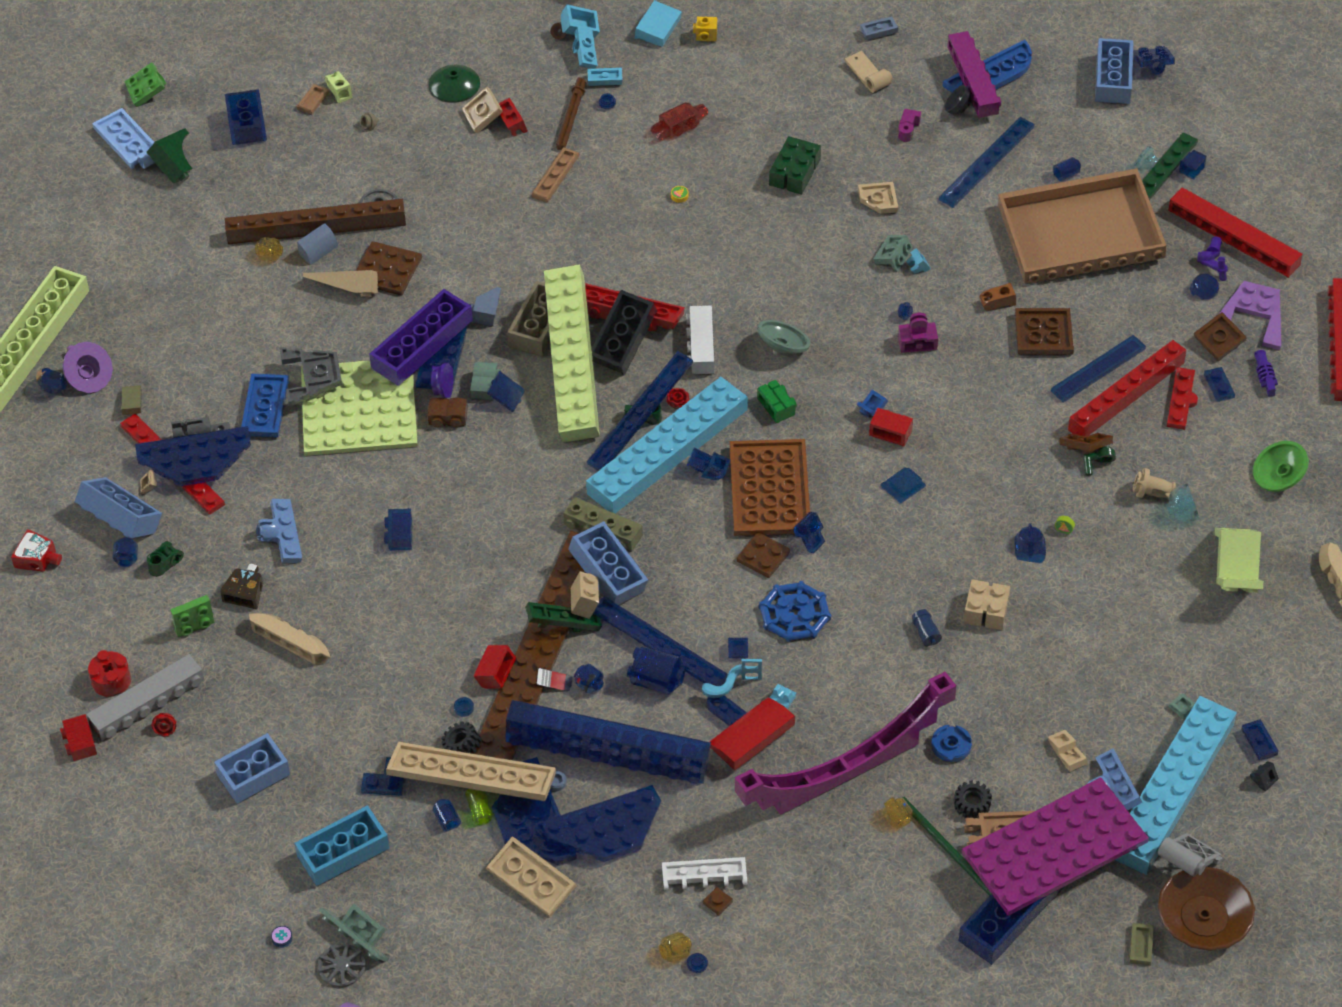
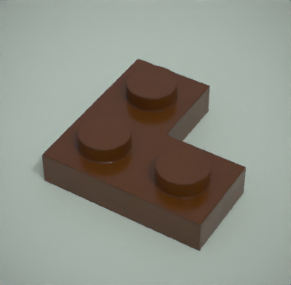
M1095 433L1087 437L1068 434L1059 438V445L1066 446L1069 450L1080 449L1083 453H1093L1094 450L1113 443V436Z

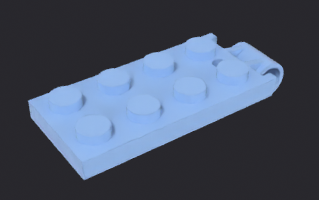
M123 108L92 123L96 132L131 169L135 168L134 165L138 163L143 169L155 163L146 153L154 141Z

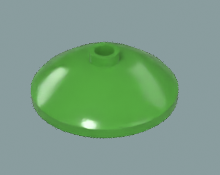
M1280 441L1271 444L1255 460L1253 466L1255 481L1261 488L1271 492L1284 491L1293 487L1304 477L1308 469L1309 458L1307 452L1300 444L1293 441Z

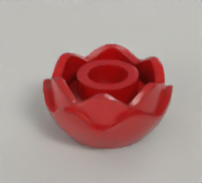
M673 388L667 393L666 401L670 407L679 409L689 401V393L683 388Z
M160 713L153 718L151 727L156 734L166 737L175 732L177 722L171 714Z

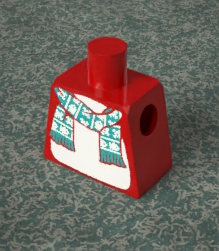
M27 529L11 559L14 568L44 572L49 563L59 565L62 555L56 553L52 540Z

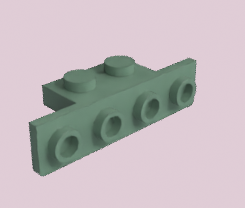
M353 904L342 920L331 911L320 908L319 911L324 915L322 918L331 925L335 923L339 927L337 930L346 937L351 936L354 939L352 943L360 949H367L369 951L367 955L373 960L378 961L380 959L386 962L389 959L374 947L386 929L357 905Z

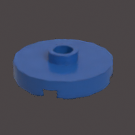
M944 725L933 733L931 741L932 751L944 761L958 762L970 754L972 748L971 736L961 726Z

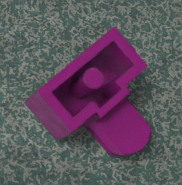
M921 312L914 313L910 317V324L898 326V340L901 353L937 350L938 335L935 322L928 323L926 314Z

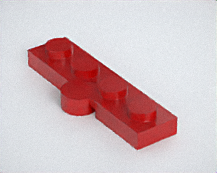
M1176 368L1166 427L1185 430L1189 407L1197 405L1198 396L1192 392L1195 370Z

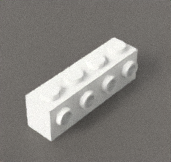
M690 306V314H686V325H690L687 328V339L691 338V341H687V353L691 352V355L688 356V367H692V374H714L712 306Z

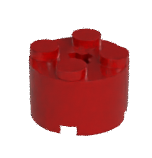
M101 650L90 661L88 673L92 687L97 694L112 697L128 689L131 683V674L125 656L118 652Z

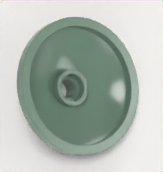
M764 320L757 327L760 338L778 353L799 354L807 351L810 347V339L807 335L787 323L776 320Z

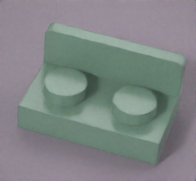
M888 235L873 258L875 264H891L893 270L898 272L912 251V245L907 235Z

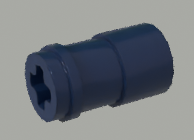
M926 609L916 611L912 615V622L916 626L924 646L928 647L938 644L942 636L936 624H934L931 614Z

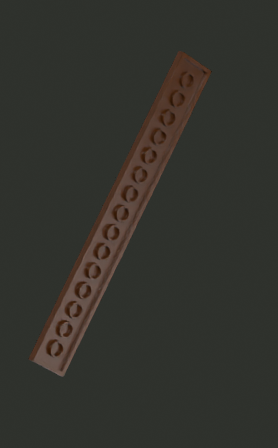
M570 531L538 603L571 607V586L580 571L586 573L568 550L572 537L579 534L578 532ZM529 622L516 651L515 662L502 689H499L479 734L481 739L480 747L476 748V753L471 752V754L513 760L545 687L537 684L538 669L552 671L570 627L547 625L545 628H538L537 623Z

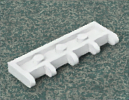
M745 857L662 863L664 890H668V884H682V888L687 889V883L703 882V888H708V882L724 881V886H729V880H742L743 885H747Z

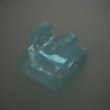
M1149 145L1138 156L1134 166L1140 169L1144 166L1151 170L1155 166L1154 163L1158 160L1153 154L1155 149Z

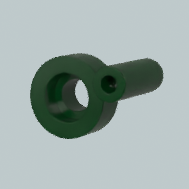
M1105 446L1101 447L1096 453L1085 454L1083 456L1085 475H1093L1091 461L1097 460L1100 463L1115 461V450Z

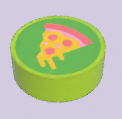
M1059 516L1055 522L1057 531L1071 534L1074 530L1075 522L1068 516Z

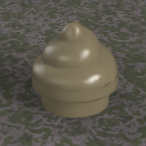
M369 112L360 118L362 128L368 130L374 129L379 121L374 114Z

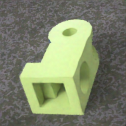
M339 71L325 76L326 84L335 95L338 103L353 98L350 84Z

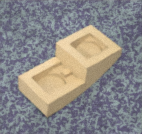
M1066 730L1048 737L1050 745L1069 771L1087 765V758L1076 747V740Z

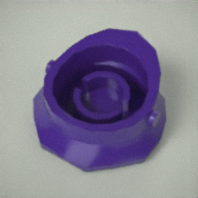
M444 363L441 366H432L431 386L434 395L450 398L454 382L453 368L449 363Z

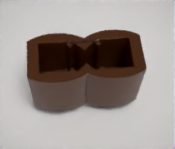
M429 399L427 416L429 425L434 427L446 425L453 427L465 426L468 411L467 399Z

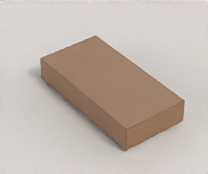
M313 84L296 106L297 110L312 115L329 94V89Z

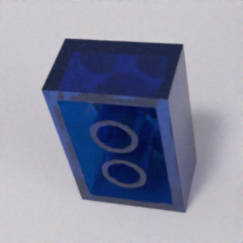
M259 89L225 94L232 145L266 141L267 136Z

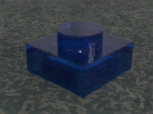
M728 638V658H748V638Z

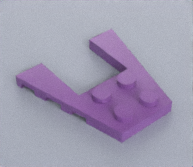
M1243 281L1221 312L1230 320H1232L1234 311L1270 319L1262 346L1280 350V290Z

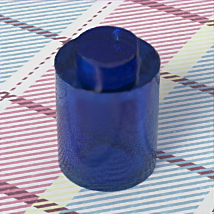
M1071 157L1053 165V174L1059 181H1063L1080 173L1081 164L1078 159Z
M440 799L434 804L432 811L443 831L448 832L461 824V819L450 800Z

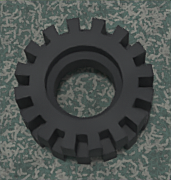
M461 721L460 725L455 723L453 728L450 726L448 727L449 731L443 733L445 736H442L441 743L446 750L471 754V752L476 753V748L480 747V735L469 722L464 723Z
M970 780L968 785L966 782H963L962 786L959 785L955 791V810L957 809L959 815L963 813L962 817L964 818L967 815L969 818H973V816L978 818L979 813H988L992 801L990 789H986L984 783L980 786L979 781L973 784V780ZM973 795L977 796L981 802L972 805L967 803L965 798Z

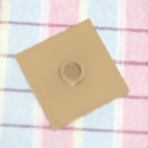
M488 87L483 89L462 108L472 129L476 133H479L503 112L494 94Z

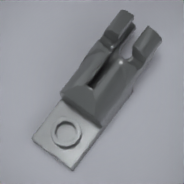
M209 417L186 419L185 422L181 420L171 422L174 441L194 440V445L198 446L232 440L229 422L211 425Z

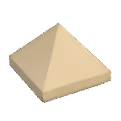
M151 469L140 479L141 495L158 486L154 471Z

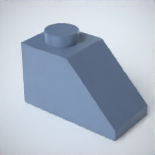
M497 287L476 297L475 304H471L472 323L493 326L501 288Z

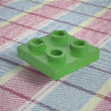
M152 62L124 81L136 107L141 106L164 90V85H166L164 78Z
M207 595L170 609L174 629L178 637L190 635L195 630L207 628L215 623L210 599Z

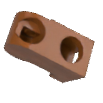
M1011 283L990 288L979 296L986 311L995 310L1007 305L1009 307L1016 306V293Z

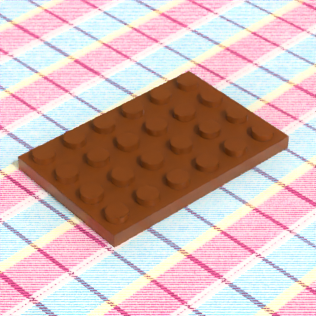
M805 439L730 441L734 536L755 535L756 533L763 535L810 534L811 516Z

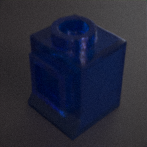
M1196 150L1189 152L1180 161L1179 172L1194 180L1205 168L1207 156Z

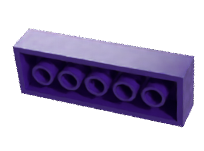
M443 289L369 353L371 369L399 386L473 321L471 305Z

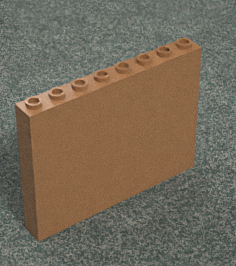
M1137 168L998 194V206L1024 283H1036L1038 281L1166 258V243Z

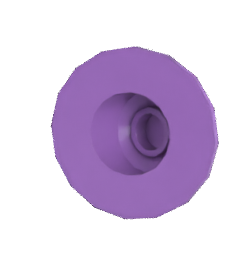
M82 342L74 346H68V352L64 356L63 361L64 376L68 383L77 391L84 393L98 392L106 387L111 379L113 370L111 358L106 350L98 344L91 342Z

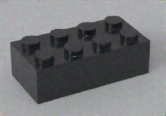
M620 290L591 348L592 361L626 374L657 312L655 304Z

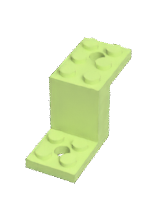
M1215 528V536L1219 537L1216 583L1226 591H1238V588H1241V590L1246 592H1258V589H1263L1264 581L1259 579L1261 532L1252 529Z

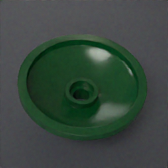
M453 64L444 66L436 70L429 79V90L432 95L441 101L449 103L468 100L480 88L478 74L473 69L464 65Z

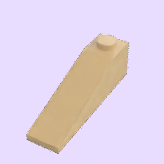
M376 271L303 273V277L361 294V297H372L371 294H378Z

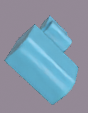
M566 5L561 13L562 32L575 35L572 50L573 53L578 54L579 66L595 69L598 64L594 38L600 32L597 11Z

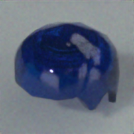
M1204 273L1199 274L1193 279L1189 289L1193 296L1197 295L1201 300L1214 298L1218 294L1220 287L1217 279Z

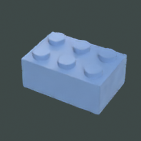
M268 733L214 762L217 776L236 803L247 799L290 775L287 759Z

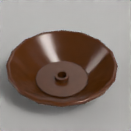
M1205 867L1201 875L1197 874L1194 877L1182 870L1170 877L1160 890L1158 911L1162 924L1175 939L1189 947L1208 951L1229 948L1243 940L1253 926L1255 906L1250 892L1238 878L1222 869Z

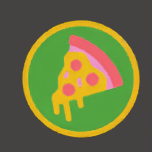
M676 186L671 190V199L677 203L685 202L689 197V191L684 186Z

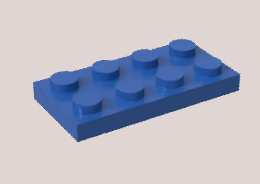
M251 374L240 431L241 436L279 437L287 393L286 389L289 382L288 375Z

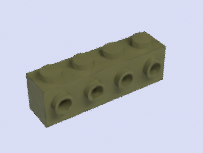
M576 497L573 498L563 513L564 524L570 529H577L582 532L605 522L625 550L630 552L634 550L643 536L642 524Z

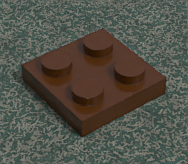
M1223 312L1194 332V337L1217 361L1221 360L1247 339L1243 332Z
M756 533L738 555L737 562L770 578L789 555L790 548L761 533Z

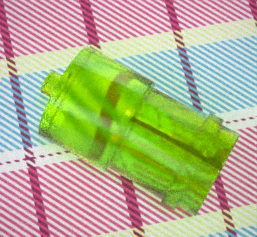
M466 790L465 796L474 823L476 825H485L491 822L492 812L489 809L486 791Z

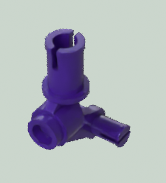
M1212 237L1206 251L1198 252L1197 262L1217 271L1219 279L1225 281L1227 280L1226 272L1228 271V266L1225 264V257H1219L1222 239Z

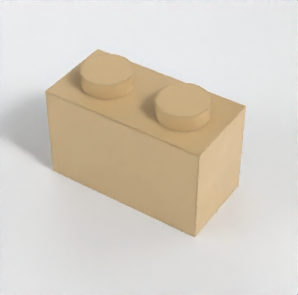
M580 571L571 586V613L590 619L599 603L598 577Z

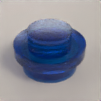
M610 93L603 94L599 99V106L603 109H611L616 105V99Z
M909 302L901 303L898 308V316L903 320H908L913 314V307Z
M694 953L687 959V968L693 973H702L708 967V960L703 954Z

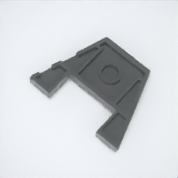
M286 347L279 348L282 365L302 362L305 386L286 389L289 407L342 385L337 352L321 350L305 352L298 348H295V351L287 350Z

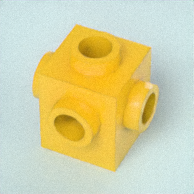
M697 16V23H693V34H696V41H717V17Z

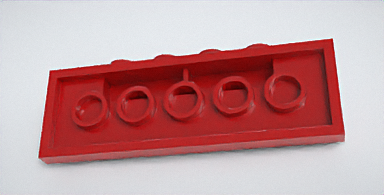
M585 283L588 315L596 319H606L620 291ZM641 297L653 302L657 309L647 331H656L659 326H662L664 329H674L684 315L685 307Z

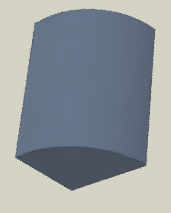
M325 223L297 242L299 256L310 265L338 247L335 235Z

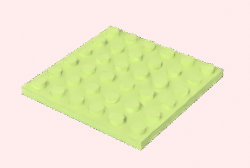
M370 361L339 363L342 385L302 402L305 456L418 447L413 374L397 386L371 369ZM301 366L302 387H304V386H305V380H304L303 368H302V366Z

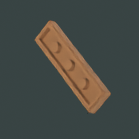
M563 147L532 192V198L548 203L578 159L579 152Z

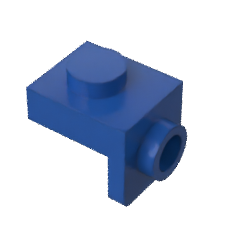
M871 390L862 403L858 402L857 406L860 408L859 412L868 418L869 416H874L877 408L883 409L888 400L876 391Z

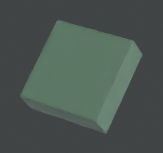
M1182 693L1169 704V708L1182 719H1185L1195 703Z

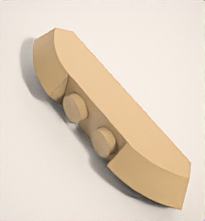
M1330 542L1321 546L1319 563L1322 571L1328 575L1329 582L1334 584L1337 597L1341 599L1339 603L1342 606V552L1338 545Z
M266 613L249 614L252 631L315 665L324 664L330 658L328 649L317 637L307 635L303 630L293 628L286 621H280L281 618Z

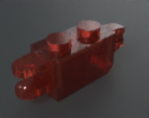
M684 102L660 114L659 122L651 126L650 130L653 134L657 135L658 140L680 136L683 132L695 129L700 125V120L708 115V109L704 104L693 107L690 103Z

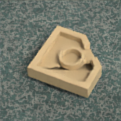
M893 182L858 185L860 203L880 214L898 212Z

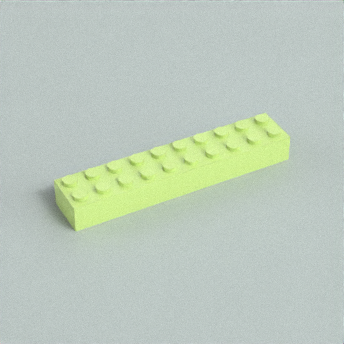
M580 265L545 270L544 279L559 434L563 442L600 437L584 274Z
M54 266L0 338V413L88 294L89 287L86 276Z

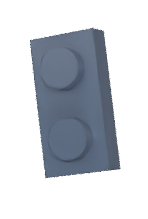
M893 17L860 24V30L865 39L870 40L898 33V26Z

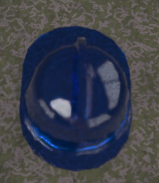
M1029 523L1028 526L1022 528L1015 536V556L1017 560L1042 563L1046 557L1045 538L1039 528Z

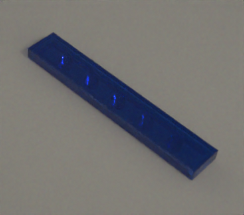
M1132 335L1053 386L1051 392L1064 403L1144 351L1146 345Z

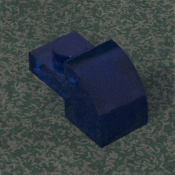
M694 447L687 466L701 472L702 478L719 480L725 476L731 460L716 452L709 455Z
M816 512L807 513L795 525L794 534L802 539L808 552L814 554L826 542L821 533L824 527Z

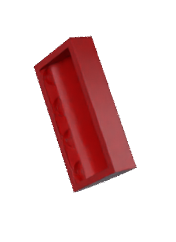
M767 697L709 741L708 746L735 771L795 725V715L777 701Z

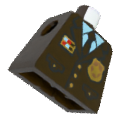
M249 564L246 570L234 569L220 590L222 602L258 609L263 588L262 575L258 573L259 567L255 564Z

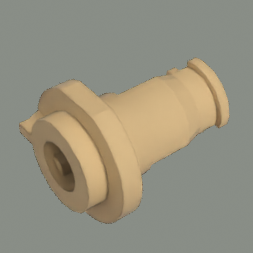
M1144 468L1142 472L1138 471L1135 477L1133 492H1136V497L1143 498L1144 494L1171 500V493L1174 494L1176 482L1171 483L1165 479L1151 476L1150 469Z

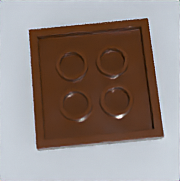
M372 241L356 271H376L378 290L402 296L422 259V253Z
M1015 308L1018 355H1073L1074 346L1070 308Z

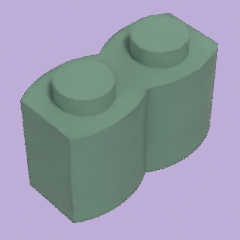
M475 362L470 389L471 399L493 400L494 395H498V384H496V381L500 380L501 369H498L497 363Z

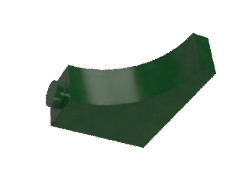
M186 128L155 141L146 152L173 184L179 181L184 182L190 176L189 172L193 169L188 163L182 147L183 140L189 135Z

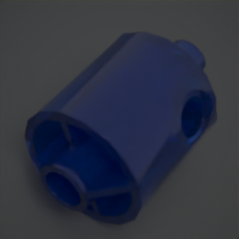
M643 646L635 648L633 652V665L629 666L627 670V677L630 678L631 684L671 695L674 690L682 685L685 670L681 657Z

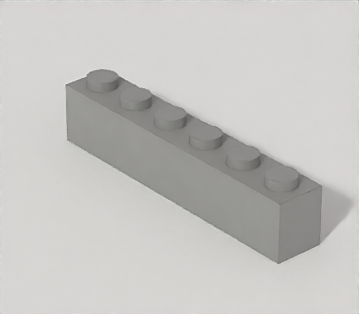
M188 654L86 714L89 725L101 741L105 738H111L117 731L131 726L134 721L141 717L148 716L154 709L165 706L171 699L182 696L185 691L192 687L199 686L204 681L203 671L192 656Z

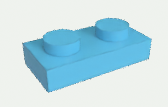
M622 68L588 69V86L623 85Z

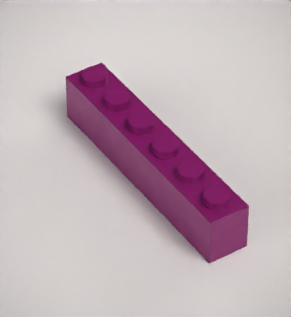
M968 31L949 34L947 48L963 84L970 90V100L978 118L998 115L1001 99L999 96L997 97L995 85H992L990 74L985 70V63L980 59V52L975 48L974 38L970 37Z

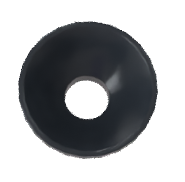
M965 85L956 88L948 97L944 110L950 114L965 112L971 104L970 90Z

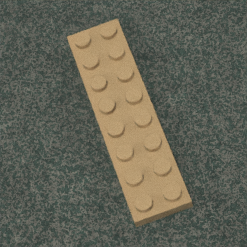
M398 742L386 772L387 775L545 801L554 780L556 768Z

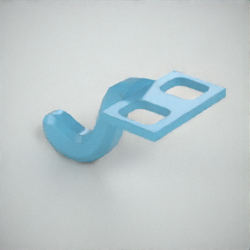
M742 659V664L731 668L722 686H715L709 683L703 684V694L711 698L723 697L732 689L739 675H742V679L762 680V659ZM745 663H758V666H746ZM746 673H757L758 676H757V677H747V676H745V674H746Z

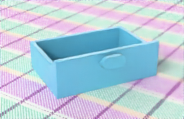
M654 0L636 27L635 39H642L663 47L680 21L682 11Z

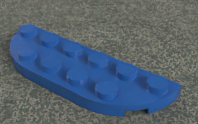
M1024 39L983 60L985 70L990 74L992 85L994 84L995 88L998 89L1025 74L1031 65L1032 51ZM959 73L944 80L942 84L950 92L964 85Z

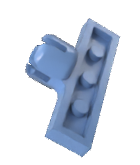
M271 499L270 505L273 519L258 520L259 524L256 527L257 539L261 542H276L279 546L282 563H300L302 561V554L291 499Z
M1114 748L1095 757L1103 771V775L1090 780L1088 783L1101 777L1127 810L1143 803Z

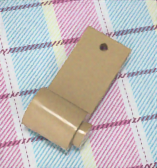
M863 51L845 58L848 66L872 93L892 83V74L886 69L878 71Z

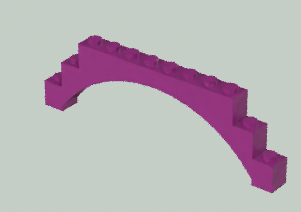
M943 672L929 679L927 685L897 717L853 749L823 764L793 773L777 775L760 774L752 768L735 777V792L745 806L756 801L762 810L774 806L781 815L918 745L920 730L937 722L938 708L955 700L956 684L946 672Z

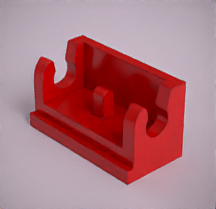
M508 98L500 102L499 105L503 110L500 116L512 135L517 136L516 130L518 129L522 133L528 132L524 120L512 100Z

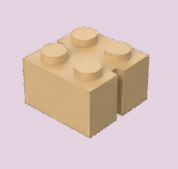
M972 579L965 607L964 624L981 626L983 613H987L985 627L1003 630L1011 586L996 583L989 586V582Z

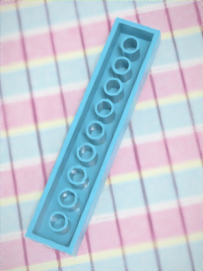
M719 377L587 479V495L607 511L617 513L746 412L748 397L724 378Z
M1199 696L1140 795L1143 803L1133 807L1130 812L1134 820L1149 837L1148 843L1115 859L1116 861L1145 875L1148 874L1158 857L1160 845L1170 836L1233 728L1237 712Z

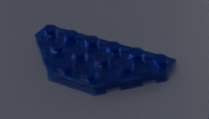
M245 426L135 444L138 464L148 466L158 475L173 480L178 486L218 480L223 475L222 472L237 461L240 453L251 446L249 428Z
M537 757L522 761L540 765ZM549 790L545 801L500 794L498 800L492 805V813L504 844L513 836L542 859L555 865L577 859V854L551 790Z
M650 785L542 821L540 827L548 843L554 845L558 843L568 847L570 851L582 855L586 853L596 857V860L606 862L642 849L647 833H649L655 815L661 805V799L654 786Z

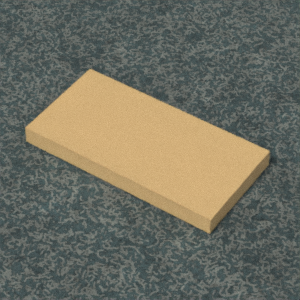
M513 836L486 867L487 871L549 917L556 912L577 886L575 882Z

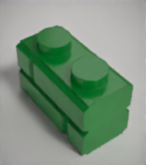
M773 380L767 385L764 384L758 387L757 399L775 423L795 415L796 401L793 397L790 398L784 385H780L777 380Z

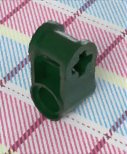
M169 541L162 543L160 547L147 556L150 575L155 577L163 575L183 559V551L174 548Z

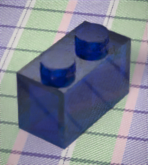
M411 508L388 509V517H384L385 529H388V532H384V543L388 544L389 551L412 550L413 519Z

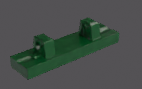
M528 602L525 606L529 622L537 623L538 628L554 625L570 627L573 629V632H581L583 629L599 631L602 628L599 612L595 610L590 619L572 614L571 607Z

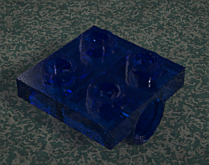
M1156 46L1154 49L1141 47L1138 50H1133V57L1140 67H1148L1155 75L1163 73L1165 65L1175 64V57L1165 46ZM1159 62V65L1153 68V64Z

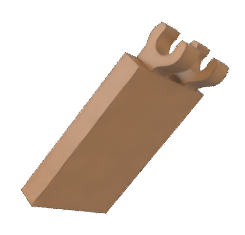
M1034 811L979 813L978 818H966V824H964L965 833L980 830L981 836H968L969 842H967V846Z

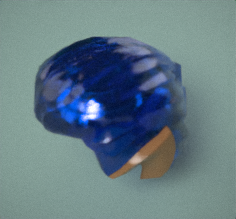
M43 368L39 369L36 374L38 385L46 393H59L67 387L68 381L64 374Z

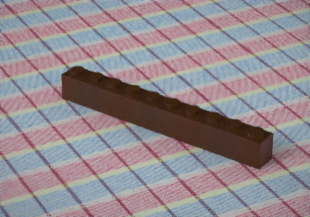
M403 199L227 217L225 218V231L229 245L260 240L266 241V238L268 240L304 237L324 223L333 233L406 226Z

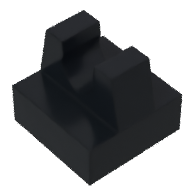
M1268 761L1264 765H1259L1258 770L1250 774L1251 779L1264 791H1267L1279 780L1274 764Z

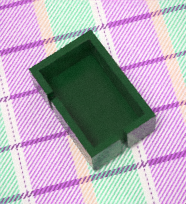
M788 136L769 171V186L784 190L785 176H787V191L802 195L821 160V145Z

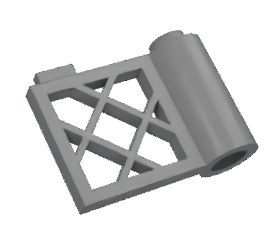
M1188 833L1175 839L1167 837L1158 850L1159 856L1193 877L1197 874L1201 875L1207 865L1213 862L1218 864L1223 859L1221 857L1222 854Z

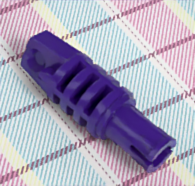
M1258 350L1254 353V357L1257 362L1256 371L1261 387L1266 388L1268 397L1275 396V386L1278 385L1273 366L1268 362L1266 351Z

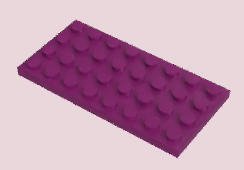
M1100 777L962 848V854L1009 916L1148 843L1149 837Z

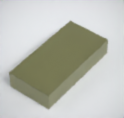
M141 385L122 387V415L141 413Z
M1132 923L1129 963L1151 966L1154 925Z

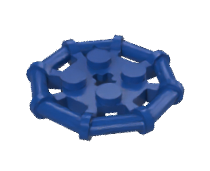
M804 581L774 585L770 593L758 605L764 622L763 628L786 639V642L809 637L816 638L818 632L832 617L826 601L827 595L806 585ZM797 591V594H784L785 592ZM802 592H805L814 598L809 599L806 594H802ZM778 596L779 599L777 604H771L772 601ZM819 604L821 612H815L814 606ZM792 609L799 610L797 615H794V613L790 611H792ZM769 612H775L776 618L771 619ZM814 619H817L818 621L816 622V624L814 626H811L810 622ZM777 625H784L788 630L786 631ZM805 629L803 631L793 632V630Z

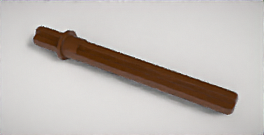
M578 77L575 86L572 87V96L556 143L558 150H562L563 147L566 148L581 98L585 94V78Z

